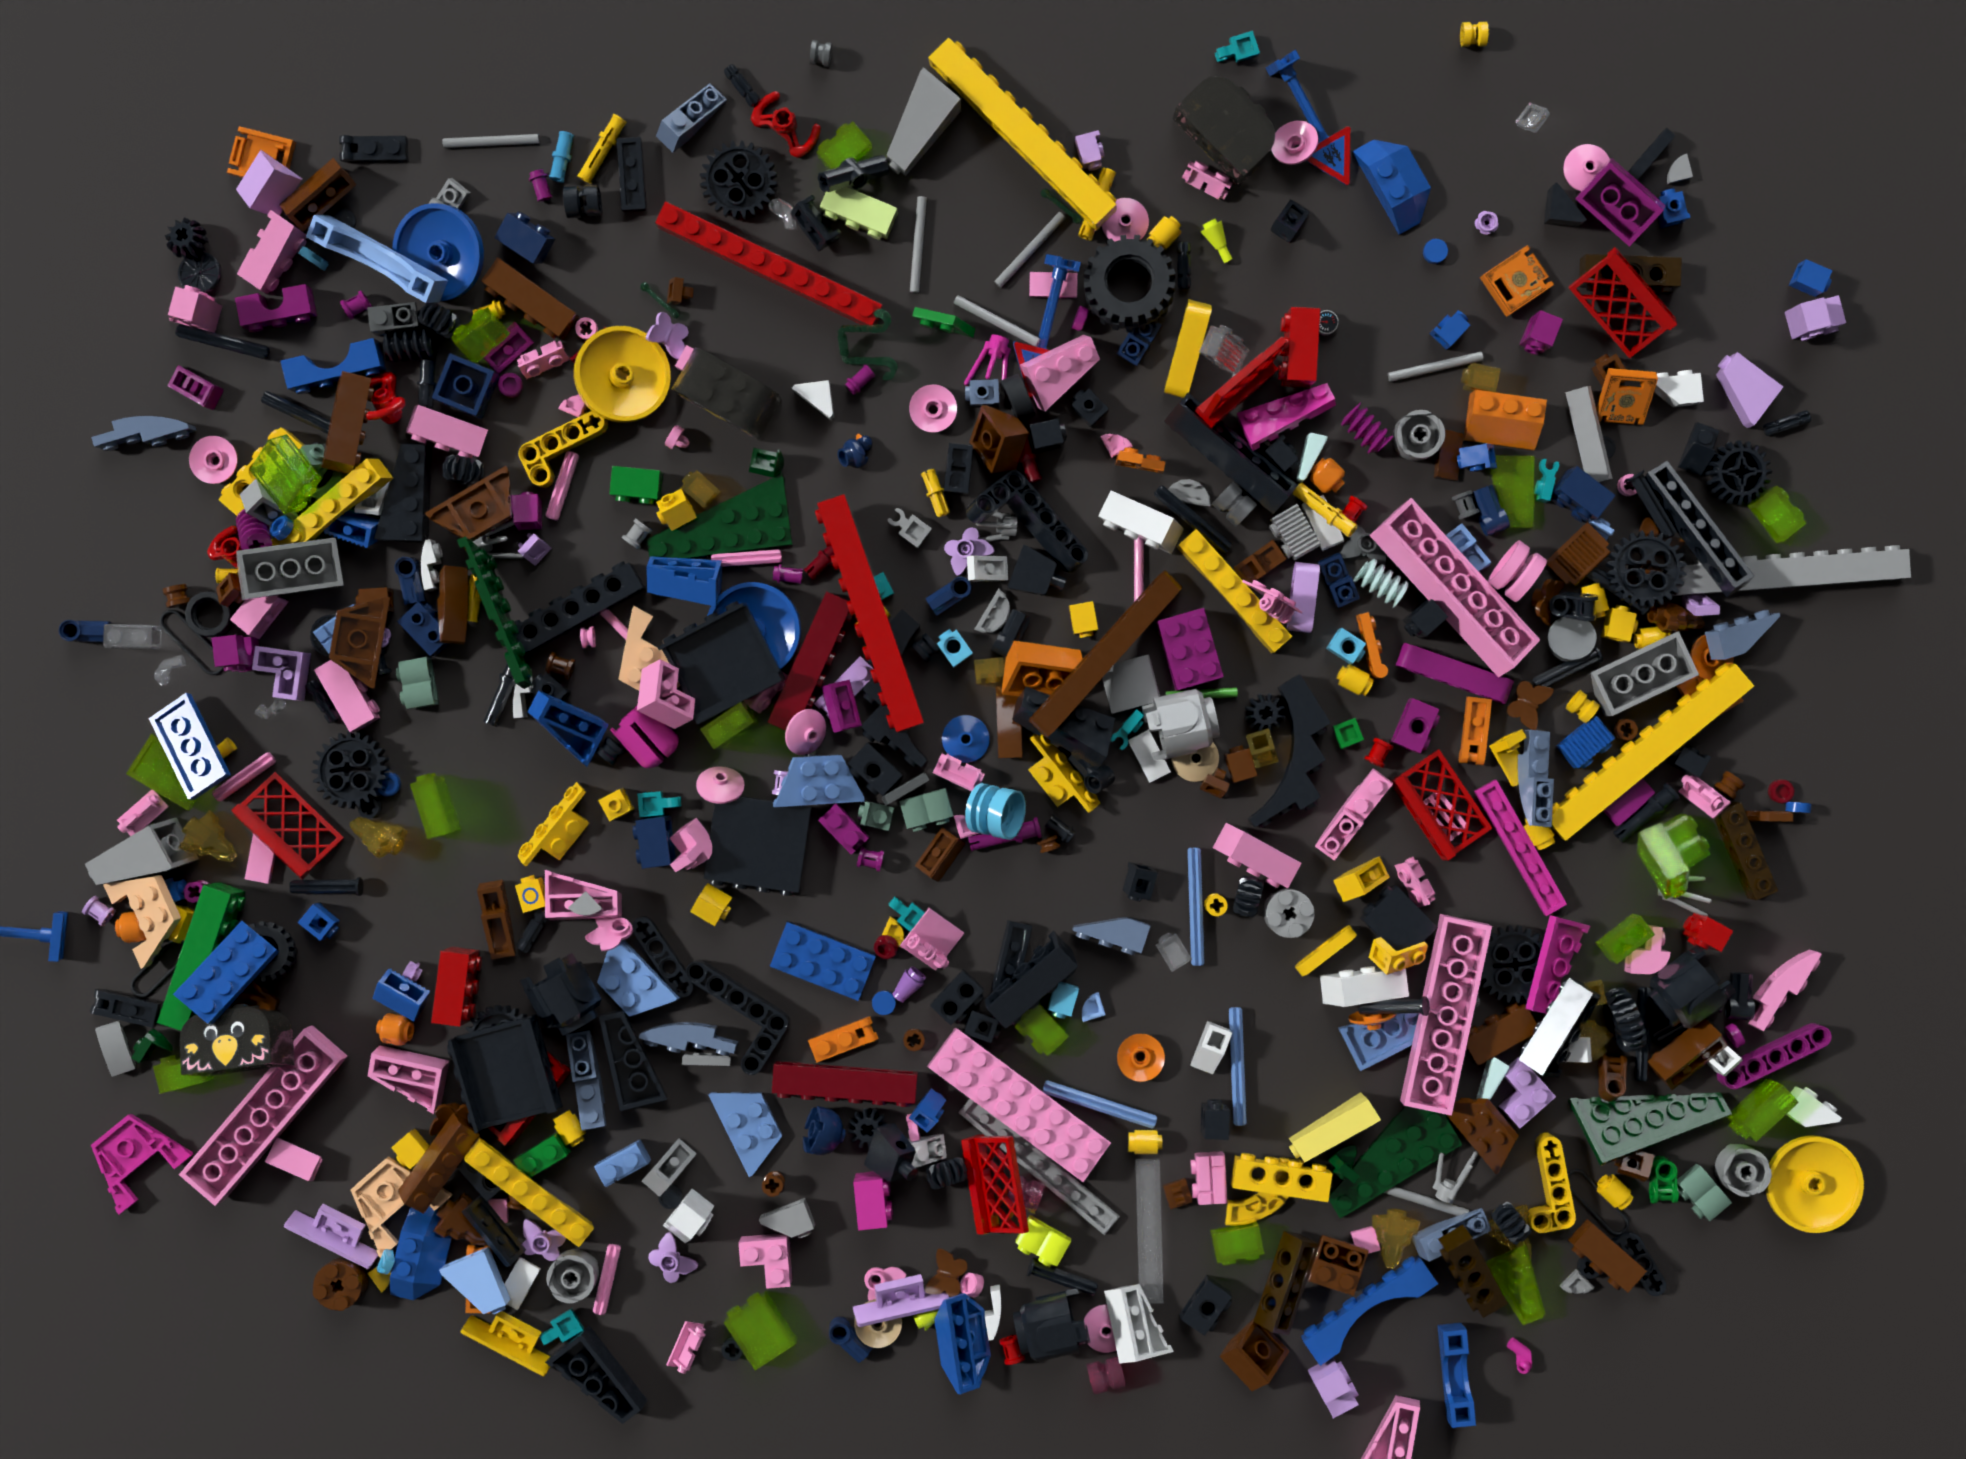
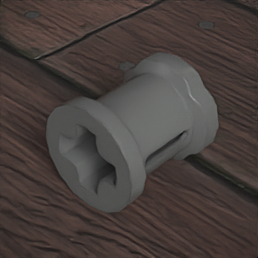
M1472 490L1451 497L1452 501L1456 502L1459 510V520L1480 512L1479 509H1476L1473 502ZM1463 499L1467 504L1468 510H1466Z

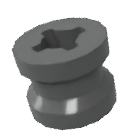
M813 40L810 50V64L822 63L823 66L829 67L832 56V43L822 44L818 40Z

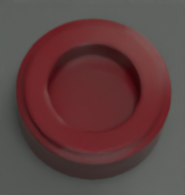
M1778 779L1769 785L1768 795L1776 803H1787L1794 796V787L1789 781Z
M881 935L876 939L873 948L879 957L891 959L896 955L899 945L892 936Z

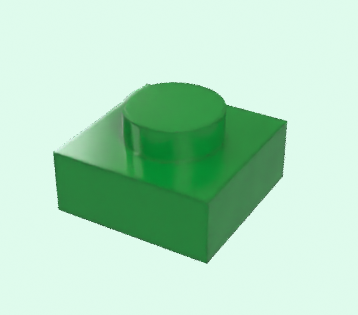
M1356 718L1332 726L1340 749L1364 740Z

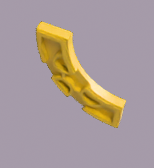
M1279 1158V1162L1281 1163H1288L1289 1160H1296L1303 1162L1304 1165L1303 1160ZM1278 1172L1276 1174V1181H1285L1288 1176L1287 1172ZM1258 1192L1245 1199L1227 1200L1225 1225L1237 1226L1254 1223L1276 1212L1285 1204L1289 1196Z

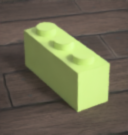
M849 187L826 192L820 205L824 217L832 221H837V219L845 221V225L853 230L858 231L859 228L868 231L867 235L877 240H880L881 237L888 238L898 215L896 207Z

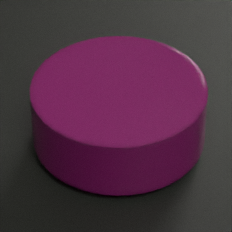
M1082 306L1078 308L1072 323V329L1082 330L1089 313L1087 308Z
M506 373L500 377L498 388L506 397H517L523 390V381L514 373Z
M1731 1023L1724 1027V1031L1734 1047L1739 1048L1745 1044L1744 1036L1735 1024Z

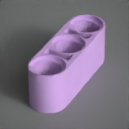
M1295 562L1290 599L1296 602L1295 607L1301 610L1302 614L1294 612L1292 620L1287 623L1288 631L1312 632L1320 572L1319 564Z

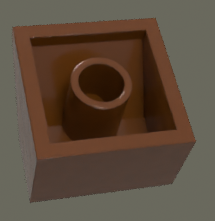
M983 405L981 406L969 443L973 445L974 450L991 473L1015 470L1029 432L1017 417Z
M1253 1319L1229 1341L1219 1357L1251 1391H1254L1270 1383L1290 1351L1272 1332L1255 1323Z

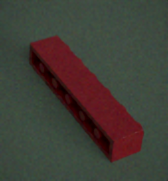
M826 591L768 723L786 731L788 723L794 715L802 710L812 709L817 698L813 694L817 687H822L826 675L823 674L826 665L831 666L836 656V653L833 652L836 643L841 644L846 631H843V627L846 621L850 623L854 616L849 612L847 600Z
M775 1061L772 1093H777V1097L791 1098V1095H801V1099L815 1100V1096L825 1097V1101L837 1102L839 1098L849 1099L848 1102L863 1103V1100H872V1104L886 1105L887 1102H896V1106L910 1107V1104H915L918 1072Z

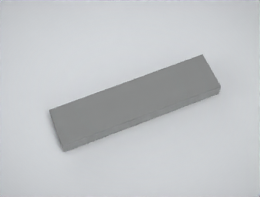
M1591 386L1565 392L1584 472L1598 482L1613 479Z

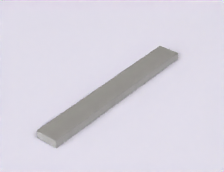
M969 1098L958 1111L959 1114L986 1136H1013L1017 1162L1102 1234L1105 1235L1120 1216L1059 1164ZM1001 1143L1000 1148L1007 1153L1006 1143Z

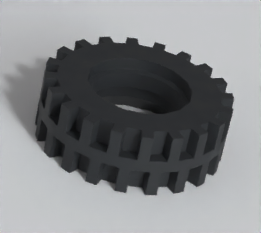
M1120 235L1121 240L1115 242L1112 238L1107 240V245L1103 248L1101 246L1096 248L1094 257L1090 256L1088 259V267L1084 271L1087 305H1090L1092 314L1094 316L1097 315L1103 325L1109 323L1112 325V329L1118 331L1119 327L1126 328V332H1132V328L1138 327L1142 331L1150 323L1153 325L1157 324L1158 318L1168 313V307L1170 304L1172 305L1174 300L1175 269L1172 267L1170 256L1167 257L1164 254V248L1161 245L1158 248L1154 246L1153 240L1148 238L1147 242L1140 240V235H1135L1134 239H1126V235ZM1131 261L1147 268L1151 274L1152 285L1144 298L1128 303L1118 300L1111 294L1108 289L1107 280L1114 267Z

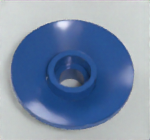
M962 715L952 719L946 725L942 734V743L946 753L961 760L963 763L978 760L985 754L989 746L988 729L981 720L974 716ZM964 734L970 736V742L967 744L961 741V737Z

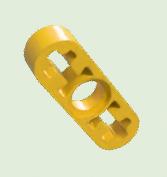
M1350 925L1344 927L1299 961L1295 968L1302 977L1309 974L1351 942L1357 934Z

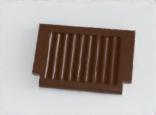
M1587 522L1547 560L1546 564L1566 584L1571 581L1576 586L1611 553L1606 548L1609 543Z

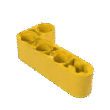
M1188 299L1164 393L1182 398L1189 393L1211 315L1212 305Z
M590 411L523 444L518 454L531 482L541 488L551 486L555 476L548 461L605 433L608 428L607 419ZM594 418H596V419L599 420V422H598V426H599V427H598V428H595L594 426H590V425H592V424L594 423V422H593V419H594ZM578 428L580 431L578 438L570 439V430ZM556 438L558 440L557 448L549 450L547 446L549 440ZM530 449H535L537 452L535 459L528 461L526 453ZM546 470V480L538 482V472Z
M1542 1133L1536 1138L1535 1146L1547 1205L1529 1209L1526 1213V1222L1534 1231L1547 1233L1572 1227L1576 1221V1215L1562 1144L1552 1134ZM1548 1141H1551L1553 1144L1549 1145V1150H1547L1544 1146H1547ZM1557 1163V1171L1549 1174V1166ZM1562 1187V1194L1559 1197H1553L1554 1189ZM1566 1210V1218L1562 1221H1558V1214L1561 1211ZM1538 1215H1543V1222L1540 1225H1534V1219Z

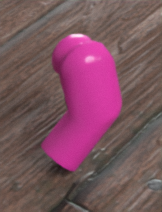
M1512 1337L1507 1343V1348L1516 1354V1365L1519 1373L1527 1374L1532 1368L1531 1350Z

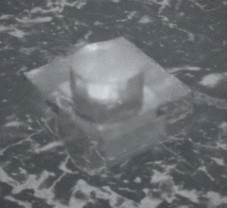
M1529 102L1515 122L1518 127L1537 133L1550 116V112L1547 108Z

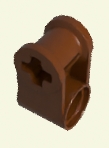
M1601 1053L1597 1066L1599 1073L1598 1091L1603 1100L1612 1102L1621 1097L1626 1091L1627 1058L1622 1055L1620 1057H1608L1606 1054ZM1608 1084L1615 1086L1616 1094L1609 1091Z

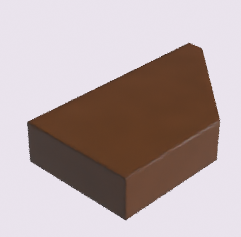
M1745 811L1749 821L1793 822L1792 812Z

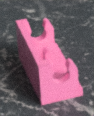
M281 595L247 599L230 620L249 636L260 639L287 605L288 601Z
M276 1138L265 1162L307 1181H314L323 1159L319 1155Z

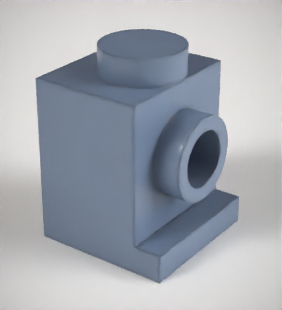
M998 379L970 380V386H965V400L970 401L971 407H981L983 405L999 406ZM978 389H986V395H978Z

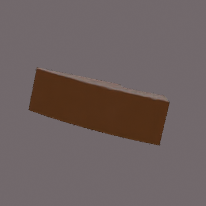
M444 565L438 574L440 596L437 599L440 642L464 644L468 617V569L466 567Z
M996 686L998 758L1022 757L1021 725L1012 720L1018 696L1003 695L1002 686Z
M502 879L480 883L477 893L491 959L515 956L512 922L504 881Z

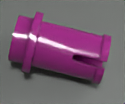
M543 169L530 172L529 182L533 184L537 201L550 200L552 195L546 180L547 173H544Z
M864 365L851 379L847 378L845 386L853 395L856 393L860 394V389L874 378L875 374L867 365Z
M779 564V567L774 566L773 580L779 584L780 581L801 584L803 569L782 567Z

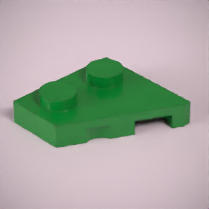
M917 307L914 308L912 316L918 319L923 327L933 329L935 326L948 333H958L971 338L974 336L976 329L957 316Z

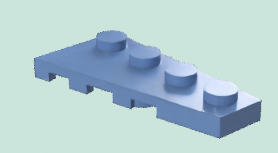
M1419 1013L1397 1014L1391 1020L1382 1023V1028L1378 1030H1368L1367 1026L1357 1024L1338 1027L1358 1069L1362 1071L1411 1046Z

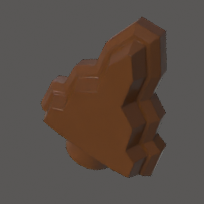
M1664 598L1662 606L1659 607L1656 601H1654V607L1649 609L1647 613L1648 621L1656 624L1663 633L1680 630L1690 632L1703 628L1705 625L1702 616H1695L1689 610L1684 609L1678 604L1668 602Z
M463 1193L454 1203L450 1199L447 1200L436 1214L441 1219L434 1232L443 1238L450 1236L455 1240L464 1238L475 1245L486 1246L487 1244L462 1213L473 1200L466 1193Z

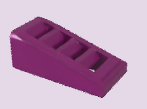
M180 365L177 366L167 385L211 410L215 409L224 391L221 387ZM187 375V378L183 383L182 387H179L184 376ZM193 380H195L190 391L188 392ZM202 384H203L204 386H203L202 390L200 391L199 395L197 396V394H198V392H199V390H200V388H201V386H202Z

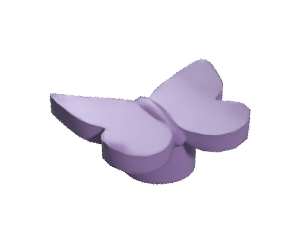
M660 312L656 316V325L651 326L646 335V340L665 344L669 354L673 358L679 359L685 348L682 339L688 336L689 331L681 323L672 324L669 315L665 312Z
M976 528L966 529L961 540H951L945 544L944 550L948 555L952 556L951 565L957 576H960L967 568V556H988L995 552L994 548L986 540L979 539V531Z
M527 1218L524 1221L523 1235L526 1238L522 1244L526 1249L524 1253L526 1255L542 1254L549 1261L556 1260L560 1255L558 1247L563 1245L566 1237L555 1229L549 1232L546 1230L542 1231L531 1219Z
M671 1232L665 1234L659 1243V1249L652 1250L648 1257L651 1264L660 1267L665 1280L669 1283L676 1282L680 1274H688L698 1267V1263L695 1260L680 1256Z

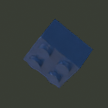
M449 354L432 398L447 406L483 419L500 375L495 371Z
M1576 466L1565 471L1555 484L1552 492V501L1561 508L1565 506L1572 512L1571 516L1582 523L1583 521L1589 522L1598 519L1616 495Z
M671 815L636 820V825L633 826L634 840H638L639 849H636L637 863L641 864L642 869L670 865L676 859L675 845L670 840V837L673 835Z

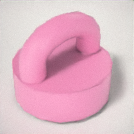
M675 425L665 441V446L673 449L675 446L680 448L688 447L690 442L687 437L682 435L684 429Z
M966 1273L960 1281L961 1293L974 1298L982 1292L984 1286L982 1275Z

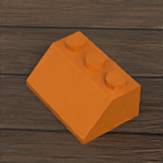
M1474 390L1469 396L1463 441L1488 443L1534 451L1544 424L1547 400Z
M1014 641L1005 660L1002 694L1019 697L1027 686L1051 695L1082 661L1081 650Z

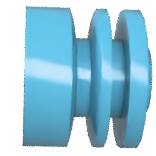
M984 783L976 785L971 791L966 805L965 821L967 828L971 832L985 835L991 834L993 837L1007 840L1013 839L1019 833L1024 822L1026 812L1024 795L1021 791L1013 789H1000L998 786Z

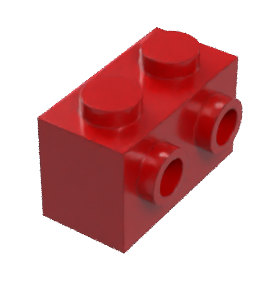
M1693 913L1692 916L1686 919L1682 934L1689 937L1687 942L1694 946L1697 945L1705 950L1710 948L1722 952L1733 930L1707 916Z

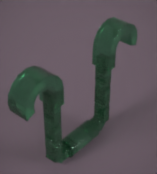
M876 309L873 313L875 318L880 317L883 319L884 324L842 325L837 331L839 334L837 336L839 352L842 355L841 360L846 364L888 366L891 372H886L882 379L887 381L891 380L898 371L897 363L892 358L848 356L849 347L845 332L882 333L890 326V314L884 309Z

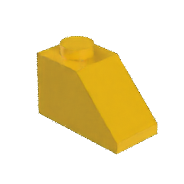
M1380 856L1345 872L1333 881L1343 902L1367 894L1390 877Z

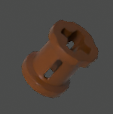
M552 652L548 658L545 672H554L563 675L564 679L569 680L576 660H567Z
M778 1171L769 1172L762 1182L763 1192L770 1197L779 1195L785 1185L784 1176ZM771 1179H774L775 1183H779L776 1189L772 1185H768Z

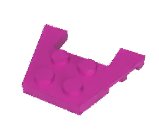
M128 1114L91 1145L100 1171L105 1175L109 1186L108 1191L113 1196L116 1204L115 1210L118 1215L139 1200L126 1185L124 1179L156 1152L159 1151L173 1169L178 1168L193 1155L192 1151L133 1114Z

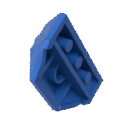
M1372 140L1352 152L1397 233L1400 235L1421 222L1431 187L1408 146Z
M429 1206L424 1214L410 1208L400 1233L394 1258L395 1262L391 1270L390 1295L415 1300L441 1284L443 1276L439 1270L446 1264L452 1237L446 1236L443 1238L434 1232L441 1219L436 1215L439 1211L438 1208L434 1211Z
M962 1293L944 1299L935 1316L941 1366L957 1394H963L980 1388L981 1379L991 1357L985 1310L967 1294Z

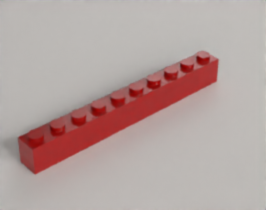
M666 201L655 222L660 230L874 331L884 310L882 304Z
M845 494L817 503L819 509L815 510L818 523H824L827 532L822 533L826 546H832L835 555L830 556L834 569H840L843 578L838 579L843 593L847 591L850 597V601L846 602L851 615L855 614L858 623L854 624L859 638L863 637L866 646L862 647L867 661L871 660L874 669L870 670L874 683L879 682L882 692L878 693L882 706L887 705L890 712L889 715H886L890 729L895 728L896 732H900L923 724L921 712Z

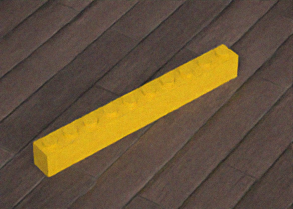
M947 38L928 57L930 66L1095 230H1098L1117 211L1116 198L1109 191L1104 192L1099 187V181L1092 174L1087 175L1082 170V164L1075 157L1071 159L1065 153L1066 149L1059 141L1053 142L1048 137L1049 132L1042 124L1037 126L1031 120L1033 117L1030 112L1024 107L1020 109L1015 104L1016 99L1007 90L1003 92L998 87L1000 84L991 74L987 76L982 71L983 67L974 57L970 59L965 54V48L958 41L954 43L950 38Z
M1724 663L1715 670L1716 675L1710 680L1705 679L1695 687L1697 689L1696 692L1691 696L1689 694L1683 696L1677 702L1679 706L1672 711L1667 710L1658 717L1659 722L1653 727L1649 725L1639 733L1640 738L1635 742L1631 740L1620 749L1622 752L1615 758L1611 756L1602 763L1603 768L1597 773L1593 771L1583 779L1585 783L1578 789L1576 787L1570 789L1564 795L1566 798L1561 803H1553L1552 828L1561 839L1568 840L1752 689L1754 685L1736 664L1730 663L1727 665Z

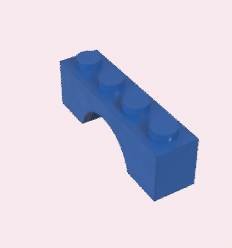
M374 338L351 343L345 360L333 368H319L310 358L304 355L281 360L287 389L296 392V394L308 393L311 391L310 388L317 386L319 388L334 386L333 382L339 381L342 371L373 377L379 375L380 371L386 370L380 342Z
M1462 1323L1437 1325L1446 1419L1452 1428L1476 1426L1474 1401L1470 1391L1467 1372V1356L1469 1354L1467 1329Z

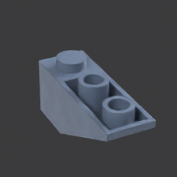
M709 83L661 120L656 137L668 149L675 152L696 134L727 99Z
M1769 610L1755 612V617L1752 618L1748 616L1735 618L1733 624L1724 622L1713 625V630L1705 632L1711 660H1725L1746 653L1780 617V613H1769Z
M1121 917L1073 925L1072 929L1077 932L1076 936L1079 938L1090 940V937L1099 939V944L1112 948L1113 944L1122 947V952L1135 955L1136 952L1142 953L1150 925L1129 917Z
M1479 1208L1430 1225L1410 1235L1420 1258L1431 1261L1442 1256L1439 1250L1443 1247L1438 1239L1461 1225L1465 1226L1473 1239L1492 1231L1483 1209Z

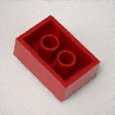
M1291 307L1284 314V318H1281L1280 331L1284 332L1283 338L1287 341L1279 353V356H1283V362L1278 367V380H1282L1281 386L1310 388L1316 382L1320 308Z
M449 947L440 951L431 1023L460 1027L471 1021V1018H474L476 1004H473V998L479 989V980H476V975L482 965V957L479 956L480 950Z

